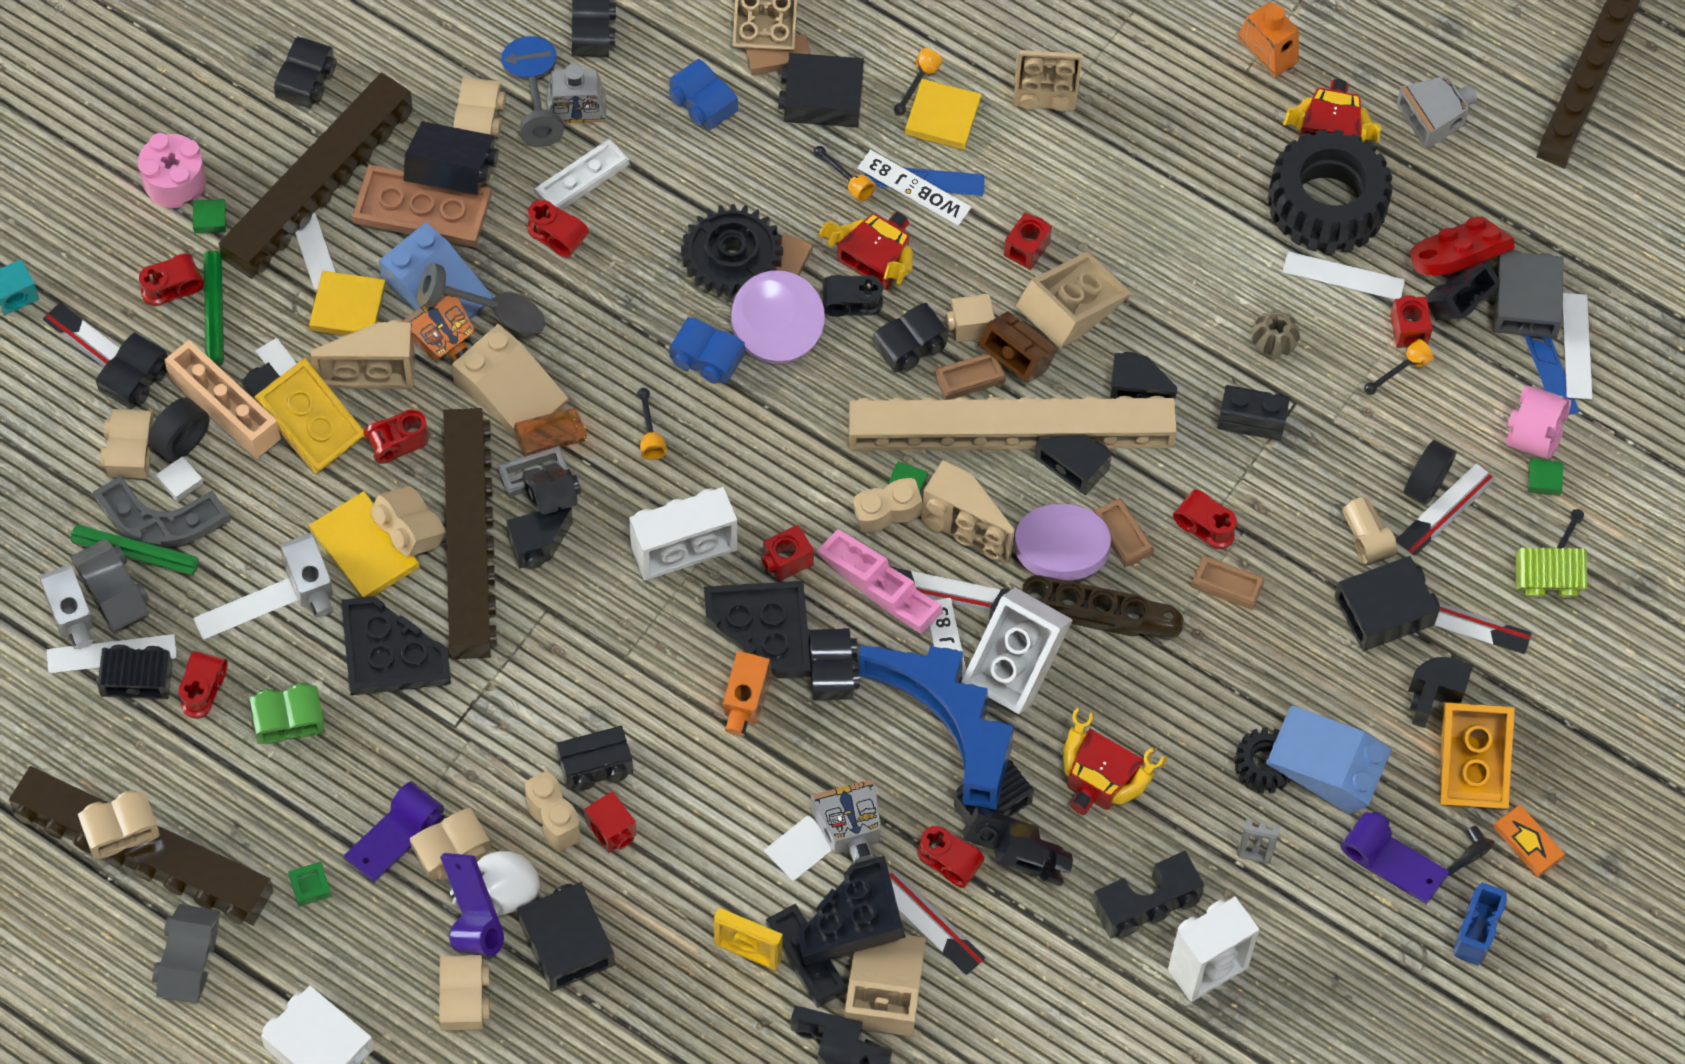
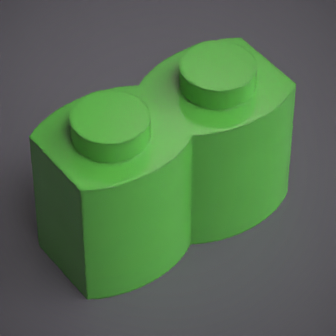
M299 683L291 686L289 690L284 692L265 689L250 697L258 744L277 743L290 738H304L325 732L318 689L315 685Z

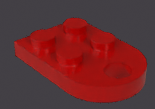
M1481 216L1472 217L1466 223L1459 226L1442 229L1438 234L1418 242L1411 249L1410 255L1415 271L1424 275L1438 276L1458 272L1513 250L1515 245L1511 235Z

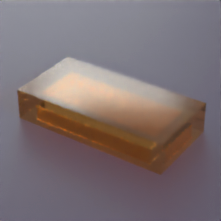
M576 407L516 422L514 425V432L524 456L557 446L564 447L584 442L587 437Z

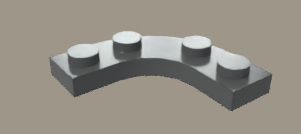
M122 476L93 491L95 500L112 524L122 534L130 539L159 547H176L194 542L231 521L229 513L213 491L174 511H156L147 508L138 500Z

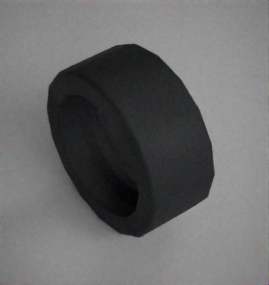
M187 397L177 399L169 404L154 421L149 430V446L170 462L176 461L182 456L185 457L204 437L210 421L209 414Z
M1432 440L1415 465L1405 485L1404 494L1424 505H1428L1448 474L1456 457V451L1436 440Z

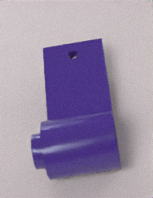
M414 782L406 783L394 796L390 812L344 854V859L375 883L411 848V837L444 820V806Z
M1365 812L1340 845L1342 851L1354 862L1427 905L1448 877L1449 871L1392 838L1391 828L1389 827L1390 823L1384 815L1378 812Z
M443 853L440 858L462 912V916L453 924L450 931L451 946L458 953L484 956L496 955L502 948L504 933L475 856Z

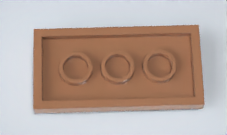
M368 164L353 211L352 221L354 224L409 235L427 222L448 242L476 248L491 200L492 190L482 186L478 195L408 182L404 181V171Z

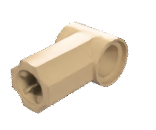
M1360 497L1344 506L1343 514L1355 536L1356 551L1364 565L1397 554L1398 549L1395 537L1389 527H1383L1370 498Z

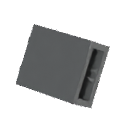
M1510 250L1498 255L1495 273L1500 280V284L1494 292V333L1557 339L1562 325L1564 257L1553 256L1549 253H1522L1518 250Z

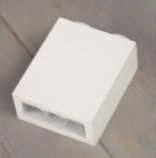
M310 985L303 993L299 991L289 1000L287 1009L279 1017L275 1016L267 1022L261 1035L264 1048L283 1064H361L374 1050L372 1037Z

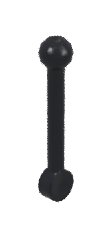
M1574 509L1571 512V522L1557 548L1562 549L1565 547L1576 524L1582 522L1584 518L1582 510Z

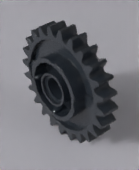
M735 204L731 205L729 211H725L723 206L719 205L718 213H713L710 209H707V218L696 216V225H688V234H683V245L681 246L683 267H687V276L694 277L695 286L705 284V293L716 289L717 297H720L723 292H728L729 298L733 299L735 292H738L749 279L763 272L776 271L775 267H781L782 258L780 256H783V247L780 245L782 244V236L777 235V225L770 226V217L767 216L760 219L758 209L749 214L747 205L741 211L736 210ZM728 250H737V252H734V253H730V252H727V251H728Z

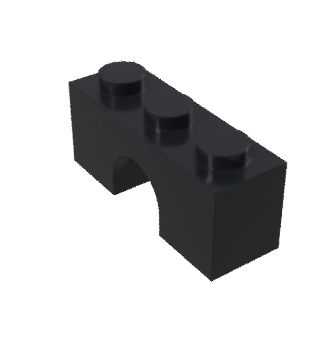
M1182 851L1155 864L1152 878L1158 890L1151 895L1135 893L1129 887L1125 878L1094 891L1091 905L1110 939L1118 935L1127 937L1135 933L1140 925L1149 921L1158 923L1167 918L1171 911L1180 907L1183 910L1189 909L1200 901L1205 884L1186 851Z

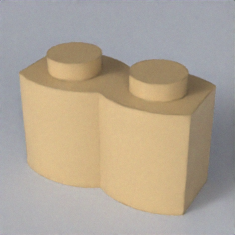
M463 77L453 127L499 137L501 118H497L499 110L504 111L506 103V92L501 91L500 81Z
M113 409L111 418L105 419L104 437L108 439L107 447L101 448L100 466L105 467L108 477L148 478L152 449L148 443V435L154 423L152 411Z
M913 478L896 480L884 489L872 488L862 491L852 499L855 516L861 532L864 533L880 531L892 522H908L922 514L923 502L916 480Z
M410 486L379 494L371 509L375 523L382 530L390 534L393 545L406 557L438 548L446 533L441 520L435 513L427 509L423 498Z
M544 771L525 781L527 808L531 816L542 825L543 834L548 844L557 852H561L580 842L577 812L563 798L558 780L548 771Z
M130 790L123 792L116 800L110 803H92L78 814L94 860L112 856L126 848L143 845L160 836L158 825L145 791L136 792Z
M471 807L456 812L441 823L432 825L410 838L411 847L430 881L448 879L440 858L443 853L473 855L478 862L491 850L490 840Z
M482 955L440 956L439 1019L441 1031L483 1030V1019H490V998H483V986H490V965H483Z

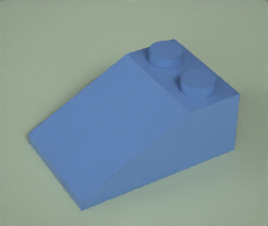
M427 222L379 260L381 279H385L386 285L415 311L421 307L417 302V289L420 277L424 269L431 262L444 267L446 271L445 286L451 285L452 288L494 299L492 294L451 244ZM458 298L469 320L486 307Z
M1291 706L1266 764L1345 813L1351 814L1369 806L1392 748L1365 731L1296 706Z

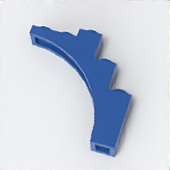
M861 645L858 655L859 676L884 682L910 694L925 704L945 724L955 739L964 765L963 804L996 810L1012 750L1013 725L985 720L988 688L960 683L963 668V651L930 646L928 655L924 656L913 652L906 653L882 647Z

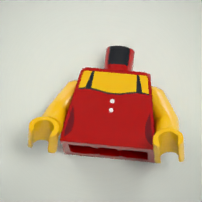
M1342 79L1332 80L1329 89L1318 88L1313 97L1305 98L1295 108H1288L1283 122L1284 126L1287 124L1296 126V130L1301 131L1300 136L1306 133H1310L1312 136L1318 130H1327V133L1341 130L1344 131V135L1352 136V134L1361 137V142L1363 143L1366 140H1374L1376 143H1380L1381 126L1373 123L1367 109L1361 106L1360 96L1348 93L1349 84Z
M894 212L888 221L876 214H871L865 220L860 219L842 226L827 221L823 224L818 234L820 238L827 237L829 239L827 244L830 247L839 242L837 245L838 262L861 276H875L882 282L883 289L886 291L893 279L897 280V285H901L903 278L912 272L913 250L909 246L910 236L904 231L909 225V220L900 212Z
M1078 707L1072 715L1075 727L1070 728L1063 748V771L1069 777L1067 787L1076 793L1069 803L1070 807L1077 813L1086 815L1093 803L1104 810H1109L1114 804L1122 805L1140 797L1155 776L1153 772L1155 768L1160 769L1167 764V756H1162L1159 763L1154 764L1152 762V755L1156 752L1157 748L1148 749L1143 759L1091 728L1086 734L1084 729L1093 722L1094 713L1093 711L1090 712L1087 722H1081L1078 719L1081 707Z

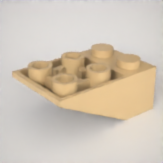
M735 0L732 48L794 51L798 0Z
M1019 50L1015 68L1013 106L1026 109L1075 110L1083 54Z
M942 460L924 489L921 521L934 531H943L953 536L962 545H971L983 551L990 559L1009 563L1011 560L1014 528L971 473Z
M905 935V938L854 952L844 1018L863 1022L862 1030L913 1037L926 938Z

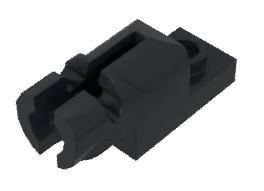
M977 806L962 831L963 840L994 850L997 864L1020 871L1033 878L1039 876L1045 882L1061 886L1064 880L1063 877H1060V871L1069 874L1072 869V854L1057 844L1040 839L1038 826Z
M797 1005L794 1006L791 1017V1030L796 1031L797 1035L806 1039L822 1038L818 1051V1064H890L892 1048L884 1047L868 1039H865V1042L860 1041L863 1022Z

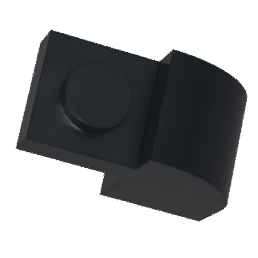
M1436 657L1422 663L1416 669L1408 692L1414 693L1409 709L1415 712L1412 724L1425 728L1434 700L1461 703L1473 665L1449 657Z

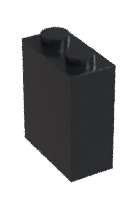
M789 53L788 65H782L781 83L786 84V91H780L778 109L784 110V122L859 128L864 58Z
M421 121L405 153L404 181L478 195L482 185L488 184L491 167L495 168L498 161L499 149L494 148L495 135Z
M1411 556L1338 582L1334 597L1363 652L1435 625L1440 611L1439 601L1434 593L1429 592L1425 584L1424 572L1419 565L1416 566Z
M582 882L575 885H562L553 894L543 898L536 897L529 904L517 908L519 923L551 992L615 966L614 951Z

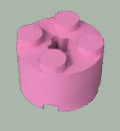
M157 133L151 136L138 158L142 184L149 198L155 204L166 208L184 206L183 203L199 198L206 186V174L198 143L178 134L165 135Z
M1525 385L1520 397V403H1522L1520 410L1514 409L1508 422V427L1511 430L1508 434L1506 445L1549 460L1554 455L1564 430L1561 429L1564 420H1568L1571 400L1533 386Z

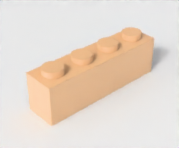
M190 340L165 359L169 379L205 410L218 425L256 460L281 440L277 420Z

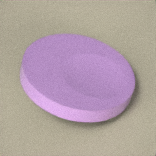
M767 271L749 279L738 291L731 309V326L734 336L745 342V351L749 355L771 364L790 363L805 356L818 342L824 327V307L819 294L804 278L787 271Z
M1052 504L1037 508L1024 516L1016 528V555L1023 566L1036 575L1066 581L1082 579L1100 570L1110 554L1111 535L1106 523L1094 512L1080 506Z

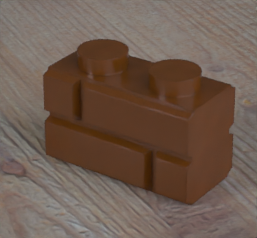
M1009 311L989 322L978 343V346L1027 383L1047 371L1057 352V347L1024 322L1019 321Z

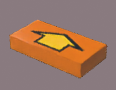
M1518 805L1494 823L1493 828L1537 877H1540L1564 859L1565 853L1521 805Z

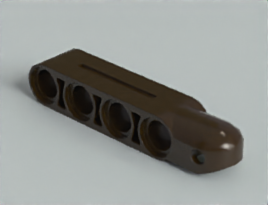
M1041 575L1031 576L1023 584L1022 591L1028 595L1032 593L1041 594L1043 598L1037 600L1073 620L1071 624L1127 636L1146 634L1160 638L1178 637L1183 630L1184 618L1176 608L1169 604L1146 600L1139 595ZM1063 600H1072V601H1074L1076 604H1075V605H1066V604H1064L1062 601H1063ZM1103 606L1109 611L1100 612L1095 607ZM1170 612L1173 618H1166L1164 614ZM1136 613L1139 614L1141 618L1133 619L1129 617L1127 614Z

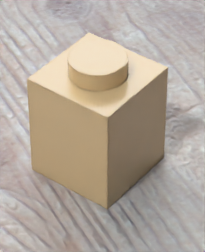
M990 294L951 299L950 311L945 313L948 331L953 330L955 342L981 339L989 322L995 319Z

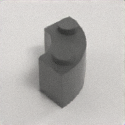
M105 538L70 556L88 593L91 592L100 605L98 610L113 632L149 614L145 602L149 601L147 592L141 583H134L125 569L124 564L127 563V560L119 545L113 547Z
M179 904L173 916L167 917L164 927V936L168 937L161 962H156L152 976L153 983H157L156 997L198 1003L209 974L204 971L209 952L214 953L220 911Z

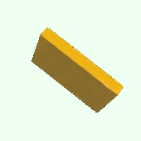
M303 358L253 397L256 402L277 420L279 432L314 475L364 437L362 427L306 358Z
M364 491L309 524L310 532H312L313 536L360 598L375 596L420 568L416 558L403 555L393 545L390 534L382 530L375 523L371 513L374 504Z

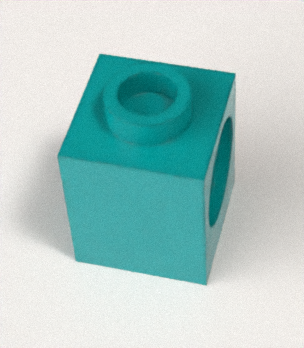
M22 259L0 268V309L3 315H7L39 300L35 283Z

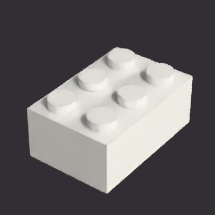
M724 487L715 490L711 488L705 489L696 496L684 500L674 499L668 502L666 506L653 510L644 509L629 517L631 550L644 581L737 551V518Z
M1016 587L1001 597L961 682L988 688L989 698L1017 714L1022 713L1032 705L1073 620Z
M1236 896L1226 902L1223 899L1215 902L1207 909L1205 915L1198 919L1191 917L1178 927L1168 971L1190 1002L1195 1001L1248 969L1259 928Z

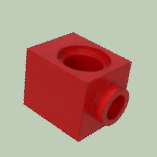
M1024 212L1005 239L1004 256L1031 270L1050 244L1052 226L1044 219ZM1030 237L1035 240H1026L1024 238Z
M1408 295L1395 299L1390 317L1396 348L1409 347L1418 339L1423 340L1428 345L1433 328L1426 296L1415 297ZM1406 318H1412L1416 321H1409Z
M796 525L763 541L761 561L768 573L773 572L780 582L813 566L814 549L800 526ZM781 552H789L793 555L790 557H781L778 554Z
M613 791L584 809L585 823L608 853L616 848L623 849L634 840V836L637 835L636 821Z

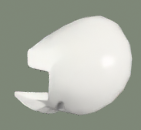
M498 851L484 855L477 862L481 874L484 873L482 877L497 915L515 912L517 908L529 904L536 899L540 890L539 874L533 864L524 856L511 851ZM451 888L450 895L452 896V895L454 894V892H453V889ZM456 897L453 900L454 905L458 904Z

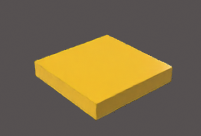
M921 79L904 135L965 150L982 94Z
M322 271L309 323L310 331L346 336L377 323L386 287L385 279Z
M718 908L714 916V944L772 970L778 969L782 961L783 934Z

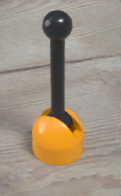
M922 48L916 59V67L919 73L902 101L894 106L895 114L903 115L906 112V104L923 76L935 73L940 68L943 58L936 51L929 48Z
M823 146L815 147L814 155L817 158H823L849 181V193L858 202L866 201L873 194L876 188V183L863 174L853 177L826 153V149Z
M1421 339L1413 342L1406 350V360L1374 383L1368 382L1364 387L1365 392L1368 395L1375 394L1379 386L1409 365L1422 367L1434 360L1430 347Z
M641 388L638 390L637 396L642 400L647 434L640 441L641 456L647 460H657L666 455V442L661 434L653 430L648 403L650 391L647 388Z

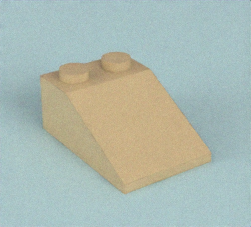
M1086 251L1031 279L1016 307L1051 342L1061 349L1082 337L1126 301L1132 292L1092 254Z
M399 320L378 322L311 350L312 367L329 388L414 389L415 350L411 323H404Z
M499 324L452 364L454 384L522 442L569 401L565 393L522 343Z

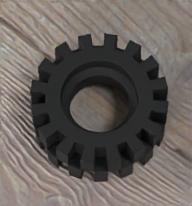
M1262 727L1261 733H1258L1256 728L1251 730L1250 736L1246 734L1242 738V742L1239 743L1234 764H1236L1235 772L1236 774L1240 773L1239 780L1242 784L1245 781L1248 782V789L1253 790L1254 786L1259 787L1258 793L1264 794L1265 788H1269V794L1275 793L1277 787L1282 790L1285 788L1286 783H1290L1292 780L1275 769H1260L1253 761V756L1257 752H1271L1280 730L1274 728L1273 734L1268 733V727Z

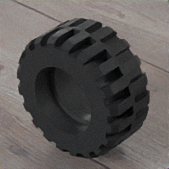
M1318 130L1312 136L1310 133L1299 136L1298 142L1293 140L1285 146V150L1279 154L1273 168L1268 194V205L1271 207L1270 214L1273 221L1279 222L1278 229L1285 236L1287 234L1291 235L1292 242L1299 246L1303 243L1311 251L1316 252L1317 249H1323L1325 253H1335L1337 249H1341L1342 252H1348L1353 250L1355 244L1358 247L1363 246L1369 242L1370 237H1374L1379 232L1387 214L1393 189L1391 170L1386 167L1387 161L1381 153H1375L1376 147L1370 142L1365 144L1361 142V137L1352 134V136L1344 135V131L1335 130L1334 133H1327V130ZM1316 178H1333L1348 185L1355 192L1357 199L1345 205L1323 204L1313 199L1302 185Z

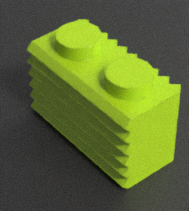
M1520 548L1516 551V591H1525L1526 597H1544L1545 591H1558V597L1573 598L1578 597V592H1583L1587 589V549Z

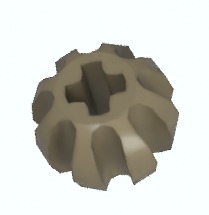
M1272 310L1270 314L1263 313L1255 321L1256 325L1252 328V339L1256 343L1257 350L1262 354L1268 353L1272 355L1271 358H1280L1282 354H1290L1300 339L1299 326L1295 324V318L1289 313L1282 314L1280 310Z

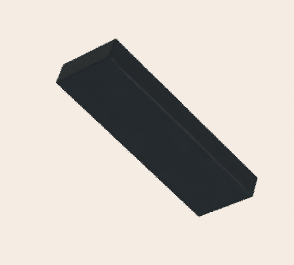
M795 903L767 918L766 925L769 929L783 934L782 951L812 1001L819 1008L847 993L848 988L830 959L805 966L797 930L807 921Z

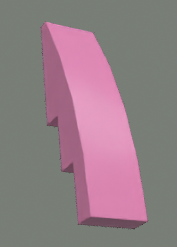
M837 529L817 550V554L853 586L921 635L943 613L941 604L918 591L914 581L889 567L887 558L843 531Z

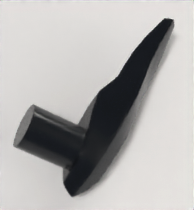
M1478 826L1470 827L1466 834L1473 844L1446 869L1449 871V875L1481 858L1493 847L1495 841L1485 838Z

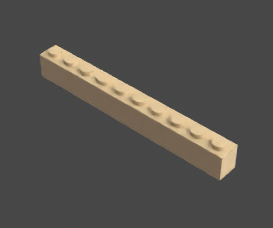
M1096 396L1084 399H1068L1066 397H1054L1052 399H1035L1033 397L1002 399L1000 397H991L986 400H971L966 397L954 400H938L931 397L922 400H905L903 398L872 400L870 398H861L857 401H849V451L1036 449V443L1042 438L1088 436L1093 441L1101 442L1107 448H1174L1177 433L1174 398H1164L1162 396H1152L1150 398L1121 396L1116 399H1100Z

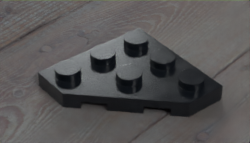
M804 581L704 587L706 623L743 652L769 658L772 674L776 678L811 676Z
M375 596L341 600L350 695L451 684L447 647L438 641L435 642L422 633L419 627L402 615L398 616Z
M885 856L852 864L844 873L845 879L836 890L831 889L816 907L817 914L809 923L804 922L797 930L805 966L906 937Z

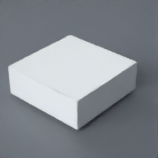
M183 456L156 474L158 482L176 502L203 484L201 476Z

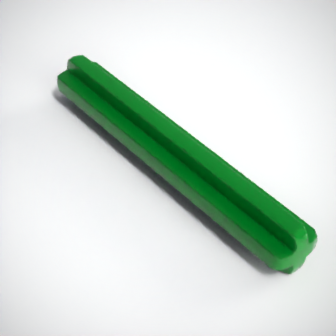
M215 250L204 253L206 355L217 366H220L224 363L221 253Z
M76 525L71 533V542L83 547H89L106 538L113 547L119 545L128 559L187 575H194L198 568L199 559L189 554L81 525Z

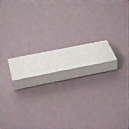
M609 138L537 186L535 194L540 200L549 201L563 210L629 165V158Z

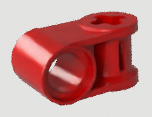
M535 201L528 209L529 235L562 257H570L589 233L587 226L579 218L569 215L549 201Z
M179 254L169 260L149 265L143 268L139 274V281L142 286V299L151 306H159L184 296L193 295L204 286V281L190 254Z
M414 409L406 410L388 419L374 422L363 431L365 439L370 441L375 451L373 457L379 464L392 462L400 456L422 449L429 442L430 438L425 416L422 412ZM410 428H419L416 432H407Z
M1197 489L1192 490L1173 513V519L1180 528L1192 533L1211 547L1226 549L1232 545L1235 538L1234 530L1237 525V518L1231 510L1211 499L1206 493Z
M196 650L191 653L178 691L182 700L181 707L186 716L199 719L210 712L219 687H221L226 676L228 660L226 658Z
M931 826L923 831L917 848V855L924 864L943 875L952 884L961 888L967 887L985 861L984 855L976 847L962 841L940 826ZM934 843L939 845L936 846L934 849L929 847L932 846Z

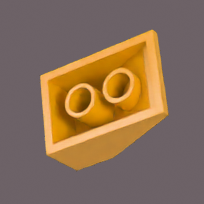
M1443 702L1440 805L1509 809L1515 707Z

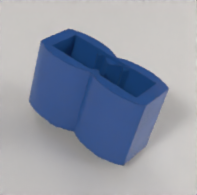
M697 59L669 78V95L676 105L685 107L692 121L698 126L702 125L707 130H711L738 111V98L726 83L718 79L712 69L700 59Z
M687 317L669 347L670 358L677 367L683 370L699 371L706 380L712 383L721 382L728 384L745 355V342L732 334L716 330L705 322Z
M1484 882L1475 889L1454 943V956L1477 966L1484 961L1506 906L1507 894L1505 890Z

